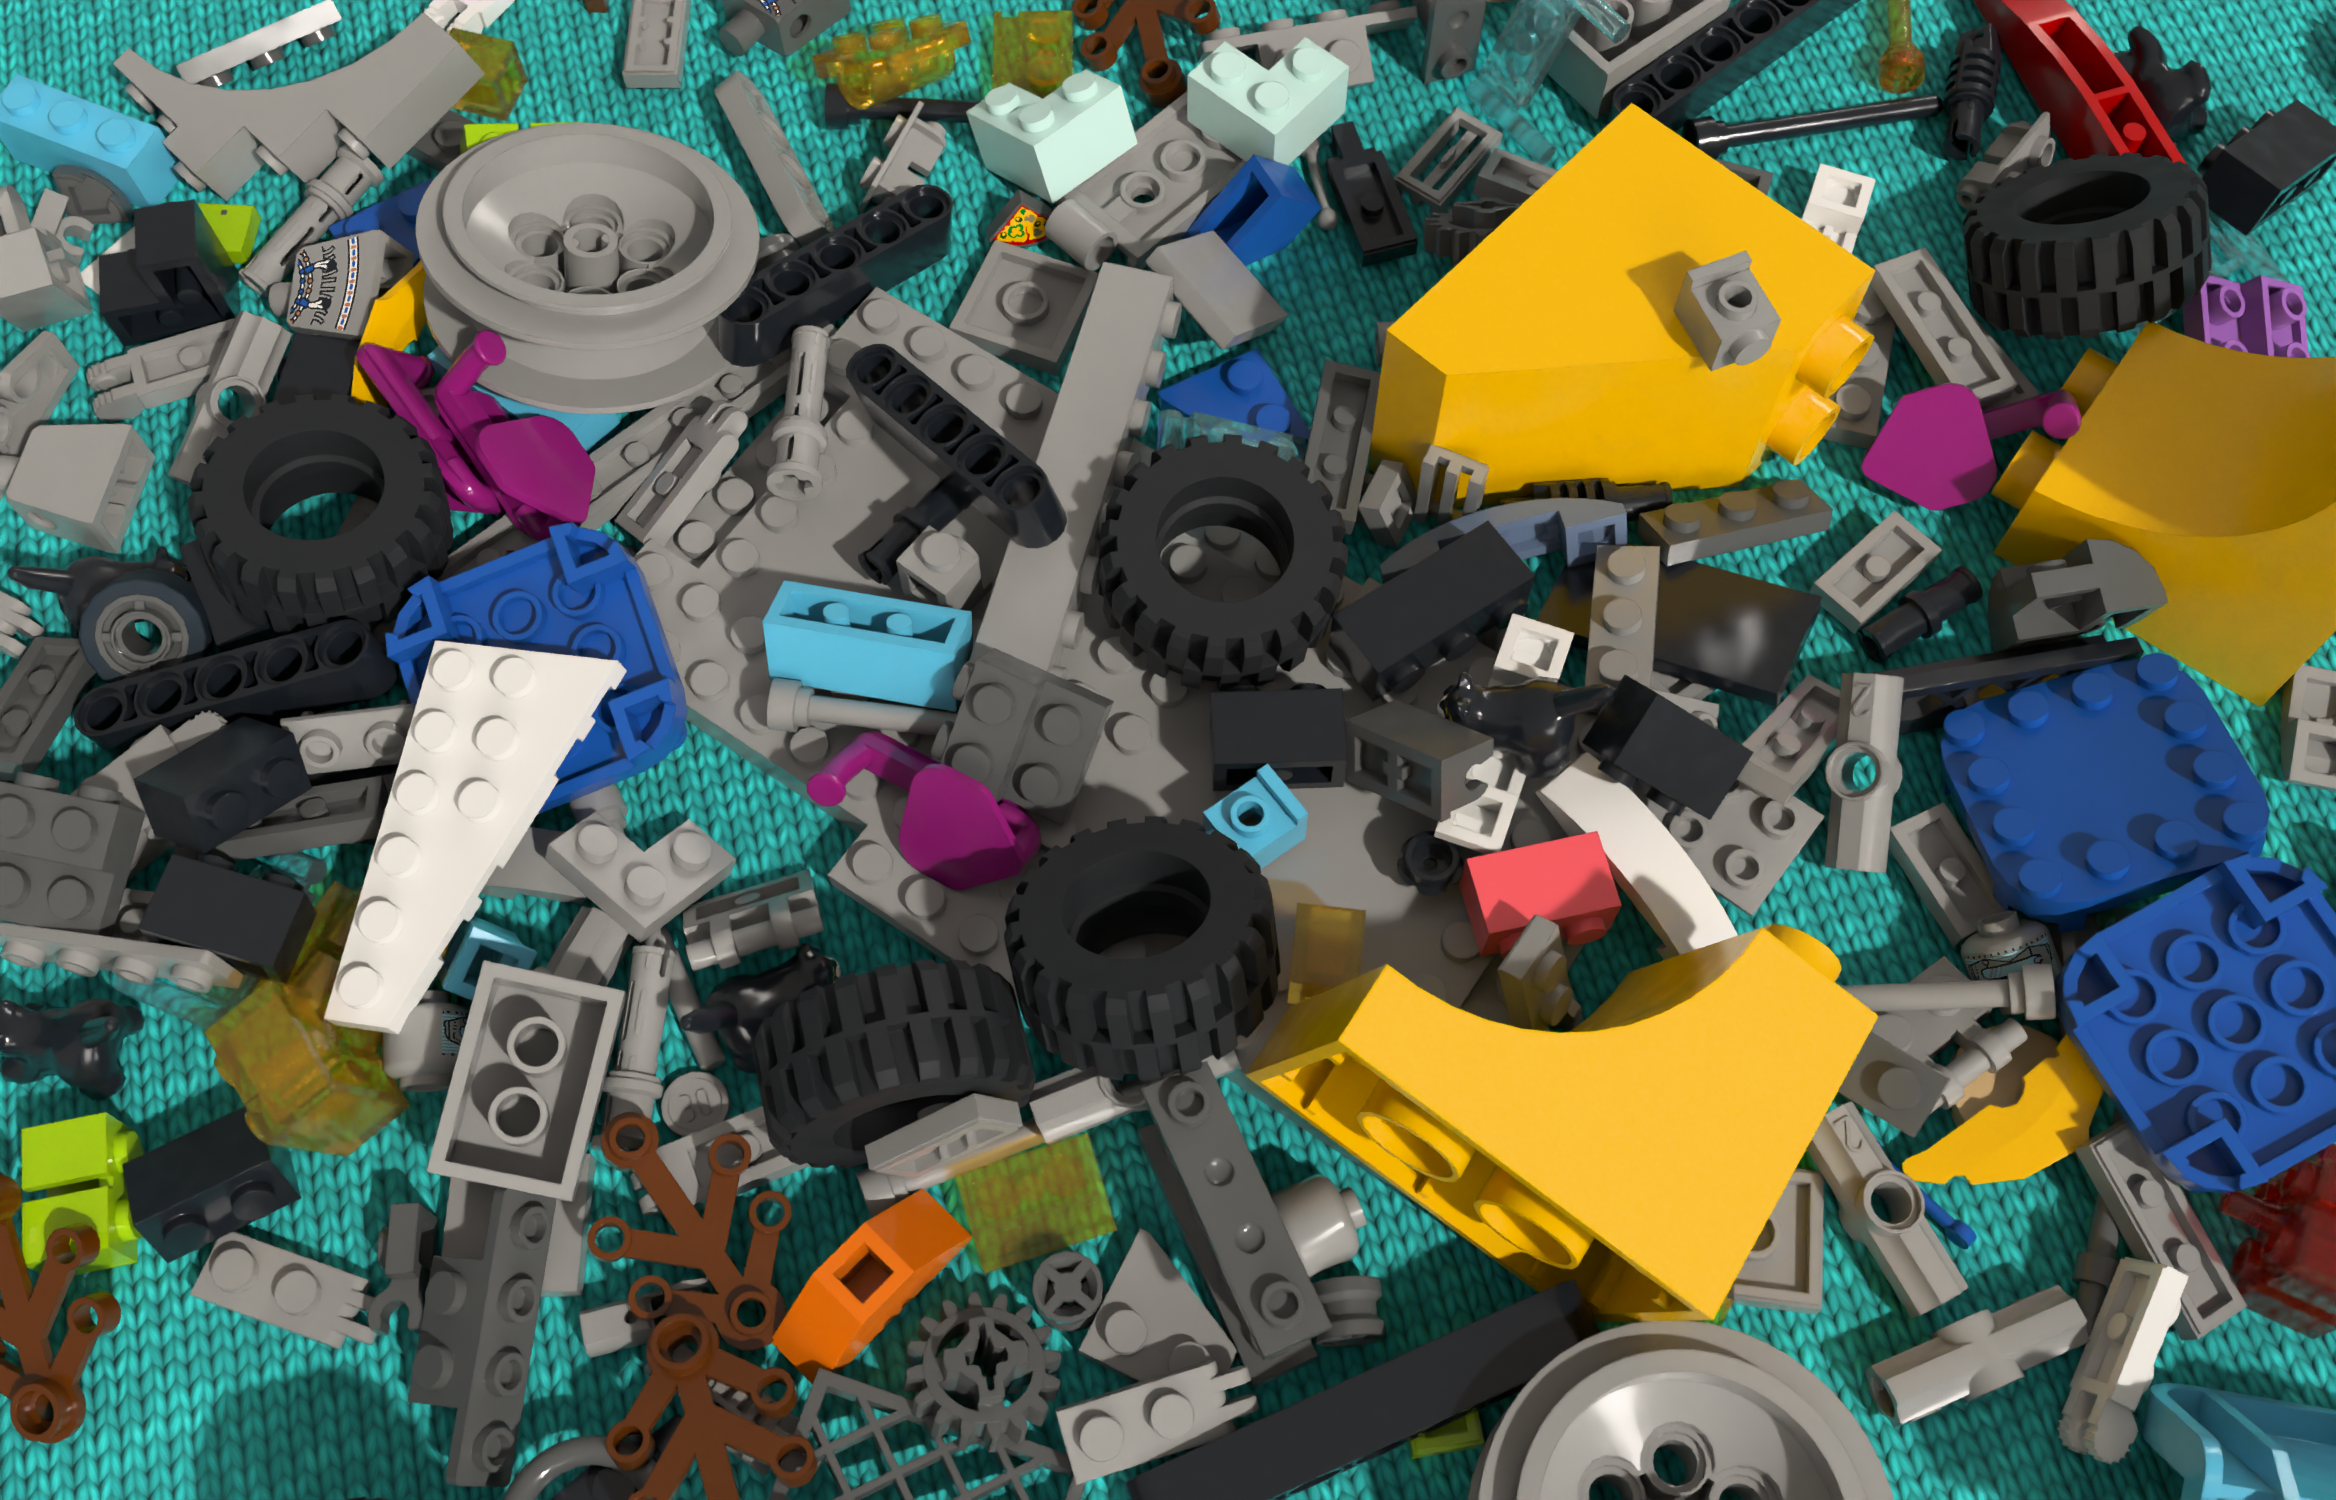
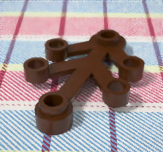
M1074 0L1072 11L1080 27L1085 30H1094L1101 27L1107 21L1109 16L1108 8L1114 0ZM1126 0L1104 32L1093 33L1084 39L1081 44V53L1091 70L1104 71L1109 69L1117 60V51L1136 24H1138L1146 60L1141 70L1139 84L1151 106L1161 109L1166 108L1187 91V81L1180 65L1175 60L1168 58L1159 15L1189 26L1194 34L1207 35L1214 31L1221 21V16L1214 0ZM1095 8L1092 12L1086 13L1088 10ZM1208 13L1202 18H1197L1200 14ZM1100 49H1104L1101 53L1094 55Z
M626 1112L612 1118L605 1126L601 1138V1151L604 1159L616 1170L634 1172L677 1236L629 1228L624 1220L615 1216H607L597 1220L588 1232L587 1244L590 1253L594 1258L602 1262H615L623 1257L699 1269L717 1292V1294L673 1290L663 1278L656 1275H647L636 1280L629 1290L628 1307L631 1313L643 1321H654L662 1316L668 1317L677 1313H695L715 1324L722 1340L735 1349L755 1351L771 1344L774 1341L772 1336L786 1316L785 1301L781 1293L771 1284L779 1234L791 1218V1205L788 1199L780 1192L765 1191L758 1194L752 1200L748 1208L747 1219L754 1231L743 1277L725 1252L739 1177L747 1169L751 1160L749 1143L742 1136L733 1133L721 1135L712 1143L707 1157L712 1173L702 1219L656 1152L659 1144V1134L655 1124L647 1116L637 1112ZM625 1128L638 1129L643 1134L644 1144L636 1151H624L616 1142L619 1132ZM726 1144L737 1146L742 1153L741 1164L735 1168L721 1166L716 1159V1152L721 1146ZM765 1201L777 1203L782 1210L781 1221L774 1226L763 1225L756 1216V1208L760 1203ZM605 1227H615L623 1234L624 1242L614 1252H604L595 1243L597 1233ZM646 1285L658 1287L664 1295L662 1306L652 1312L640 1309L635 1299L637 1292ZM752 1300L762 1306L764 1318L760 1325L746 1327L740 1323L737 1317V1310L741 1303Z
M0 1172V1293L2 1296V1300L0 1299V1393L12 1400L10 1405L11 1420L16 1431L22 1437L34 1442L57 1443L74 1435L84 1421L86 1401L79 1385V1380L97 1338L114 1331L119 1325L121 1309L116 1298L104 1291H98L74 1300L67 1311L69 1330L54 1360L48 1335L76 1269L92 1263L97 1258L100 1251V1239L95 1229L86 1223H76L53 1231L46 1243L47 1259L33 1290L12 1220L22 1202L21 1189L13 1178ZM70 1238H72L76 1244V1256L72 1253L70 1249ZM91 1307H92V1308L96 1311V1313H97V1317H98L97 1325L93 1322V1320H92V1318H91V1315H90V1308H91ZM1 1338L17 1348L23 1369L5 1360V1346Z
M689 1312L673 1314L663 1319L654 1328L646 1346V1358L653 1372L625 1419L616 1423L608 1432L606 1450L615 1465L620 1469L626 1471L641 1469L649 1463L655 1452V1440L651 1431L677 1390L679 1391L685 1415L643 1488L633 1493L627 1500H672L695 1459H697L707 1500H740L726 1446L771 1467L776 1479L786 1487H801L814 1477L818 1461L814 1449L807 1439L798 1435L783 1437L715 1405L708 1379L751 1395L757 1411L762 1416L769 1419H778L789 1414L795 1407L798 1399L795 1383L787 1371L777 1367L763 1369L720 1349V1338L715 1327L708 1319L699 1314ZM686 1342L697 1345V1350L690 1359L682 1362L673 1360V1353L679 1345ZM780 1383L787 1387L784 1397L778 1402L767 1403L761 1400L763 1391L769 1385ZM632 1434L643 1436L642 1445L637 1452L631 1455L618 1453L619 1445L625 1437ZM792 1451H801L807 1455L806 1462L801 1469L795 1472H786L781 1469V1462L786 1454Z

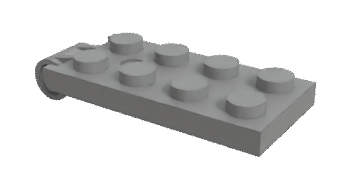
M1187 91L1135 132L1138 144L1056 201V208L1049 216L1045 225V235L1086 270L1094 271L1100 268L1103 261L1106 262L1116 249H1119L1128 257L1127 267L1142 270L1147 266L1145 261L1157 247L1178 241L1185 235L1189 227L1245 165L1246 161L1187 121ZM1139 195H1148L1153 201L1137 203L1133 199Z

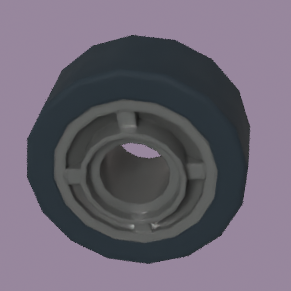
M151 568L125 572L95 593L81 614L79 640L85 659L97 674L109 683L207 657L214 647V637L205 616V608L195 586L173 572ZM144 619L154 623L161 631L162 643H150L142 639L136 631L135 620Z

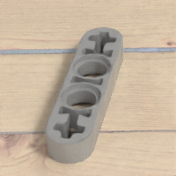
M738 70L734 71L715 88L716 97L783 224L802 246H806L833 231L832 221L767 100L745 74Z

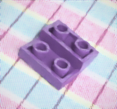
M2209 275L2198 294L2194 295L2190 302L2182 307L2185 336L2241 352L2278 357L2311 358L2308 352L2305 321L2307 306L2303 297L2302 286L2263 275L2242 284Z

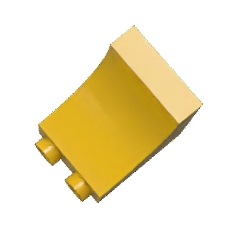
M2147 322L2120 363L2090 347L2078 362L2061 390L2065 389L2074 394L2080 408L2082 423L2079 431L2074 436L2069 437L2063 447L2034 430L2026 438L1991 492L1995 497L2020 510L1993 553L2017 566L2061 559L2086 539L2113 540L2136 550L2154 567L2165 589L2168 603L2124 629L2261 708L2336 631V356L2295 358L2241 352L2199 341L2172 331L2155 322Z
M1769 924L1628 972L1612 995L1589 1018L1571 1031L1562 1033L1521 1029L1483 1019L1449 1005L1419 988L1391 966L1385 964L1289 1007L1245 1076L1539 1293L1559 1283L1575 1279L1597 1323L1713 1320L1874 1026L1878 1015L1835 983L1841 972V964L1836 955L1826 945L1811 935L1793 927Z

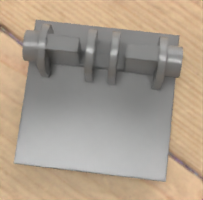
M1736 779L1711 820L1686 807L1680 817L1669 812L1662 824L1700 871L1712 891L1752 917L1791 862L1798 856L1825 816L1795 796H1792L1785 805H1782L1771 798L1753 793L1744 783Z

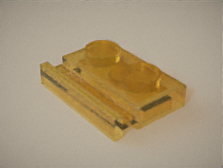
M1072 10L1018 11V17H1002V12H994L992 90L1011 83L1043 99L1061 87L1063 82L1073 75Z
M1087 1132L955 1174L984 1274L1117 1230Z

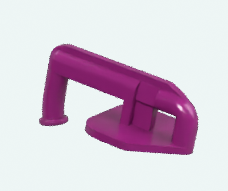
M482 330L476 334L474 341L463 350L438 382L434 395L436 407L519 530L540 542L551 537L548 528L550 526L573 522L576 526L580 527L588 516L596 471L595 465L574 433L566 425L554 418L534 416L496 424L492 422L470 388L490 365L497 366L503 363L507 351L502 338L497 333L491 330Z
M375 343L360 346L356 352V357L362 368L396 415L404 417L417 428L419 437L427 440L435 452L438 467L441 468L450 510L494 515L506 514L507 512L441 414L437 417L418 390L427 386L433 378L434 368L429 358L423 355L417 357L410 353ZM472 391L494 424L512 421L493 396L479 391Z
M1949 382L1905 394L1898 400L1873 444L1864 453L1862 471L1869 479L1930 510H1942L1972 502L1986 495L1996 480L1997 466L1990 440L2042 425L2051 437L2067 439L2074 436L2080 429L2082 423L2080 408L2074 394L2065 389L1982 411L1975 393L1962 384Z
M865 732L856 736L834 755L818 773L811 776L807 782V792L810 798L822 806L829 807L838 805L843 801L846 796L845 786L863 769L908 791V799L899 832L901 852L908 863L917 871L954 890H964L1018 875L1036 856L1041 846L1040 829L1021 806L1004 798L996 802L991 791L984 784L878 732Z

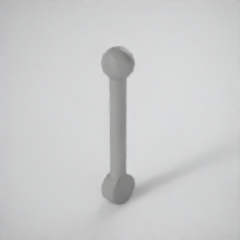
M1317 138L1299 156L1307 161L1316 199L1322 206L1316 218L1317 224L1321 229L1329 231L1337 226L1339 217L1337 212L1331 209L1317 159L1320 141Z

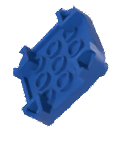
M573 522L548 527L551 534L550 538L441 582L436 581L429 575L408 588L409 592L413 595L399 612L393 634L385 633L387 657L399 664L410 702L414 703L415 707L435 640L617 660L627 670L616 690L611 688L607 690L593 712L592 717L596 722L584 741L576 740L556 771L559 781L538 814L645 772L665 759L671 751L681 747L687 737V727L685 724L687 706L684 687L644 573L633 555L616 540H613L602 531L578 527Z
M2153 653L2141 659L2111 662L1983 699L1964 709L1952 711L1944 720V734L1940 744L1941 779L1944 794L1952 795L1993 879V896L2005 911L2016 909L2032 919L2057 923L2058 933L2086 930V919L2089 914L2172 892L2214 869L2224 861L2249 853L2251 857H2260L2262 855L2270 815L2264 790L2205 692L2187 673L2179 670L2178 663L2169 655Z
M2250 853L2224 861L2214 869L2101 932H2097L2067 958L2061 973L2054 980L2056 1009L2067 1035L2148 1157L2170 1179L2179 1182L2182 1187L2190 1192L2231 1193L2269 1182L2268 1179L2336 1142V913L2321 894V891L2328 888V886L2308 867L2301 870L2276 858L2251 857Z

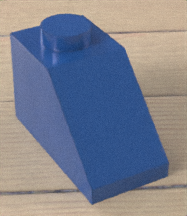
M1253 154L1181 238L1185 239L1214 230L1239 260L1247 266L1285 249L1322 209V206L1294 167Z

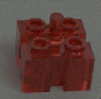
M2330 1144L2328 1147L2268 1179L2269 1182L2259 1184L2253 1195L2239 1190L2223 1193L2219 1201L2220 1212L2259 1229L2256 1240L2251 1237L2243 1240L2234 1255L2231 1265V1274L2238 1278L2236 1287L2247 1304L2246 1309L2312 1339L2336 1330L2335 1144Z

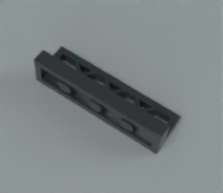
M2102 634L1873 672L1871 674L1904 678L1899 735L1944 728V720L1949 713L1958 709H1964L1983 699L2107 663L2141 659L2144 651L2136 637L2107 642Z

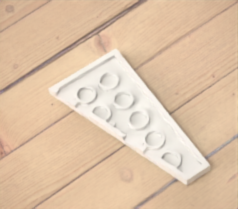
M435 640L325 1012V1020L337 1026L392 1034L400 1033L406 1018L419 1004L444 964L441 954L463 920L470 922L483 900L478 898V895L497 866L502 869L504 868L559 781L556 771L576 740L583 742L596 722L592 717L593 712L609 688L616 690L627 670L619 661Z

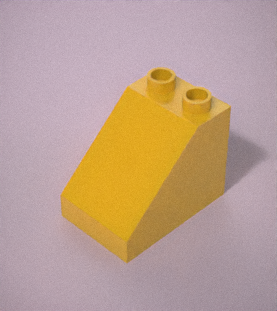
M1631 103L1387 329L1367 468L1375 474L1382 459L1404 462L1414 483L1416 493H1418L1422 461L1431 444L1438 447L1441 446L1486 464L1489 467L1481 505L1483 506L1499 504L1500 498L1532 495V483L1608 478L1609 481H1614L1617 487L1654 485L1667 482L1670 484L1672 491L1741 486L1773 452H1776L1793 466H1796L1814 450L1833 425L1841 406L1829 397L1851 376L1873 342L1874 335L1853 320L1876 270ZM1746 250L1752 259L1749 269L1780 316L1781 321L1770 349L1762 357L1746 365L1732 363L1710 371L1675 314L1674 308L1687 271ZM1441 464L1434 502H1440L1445 472L1448 467L1444 464ZM1461 472L1454 508L1464 507L1471 475Z

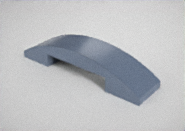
M1586 498L1536 499L1500 505L1465 515L1424 533L1393 553L1379 567L1383 585L1476 527L1489 521L1521 560L1561 550L1566 565L1569 568L1596 561L1597 545L1628 546L1627 513L1622 503Z

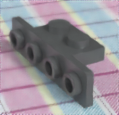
M497 1188L493 1195L483 1259L433 1255L429 1282L425 1292V1305L417 1351L412 1366L408 1402L457 1408L445 1477L446 1483L449 1485L507 1487L511 1481L554 1219L555 1198L507 1188Z

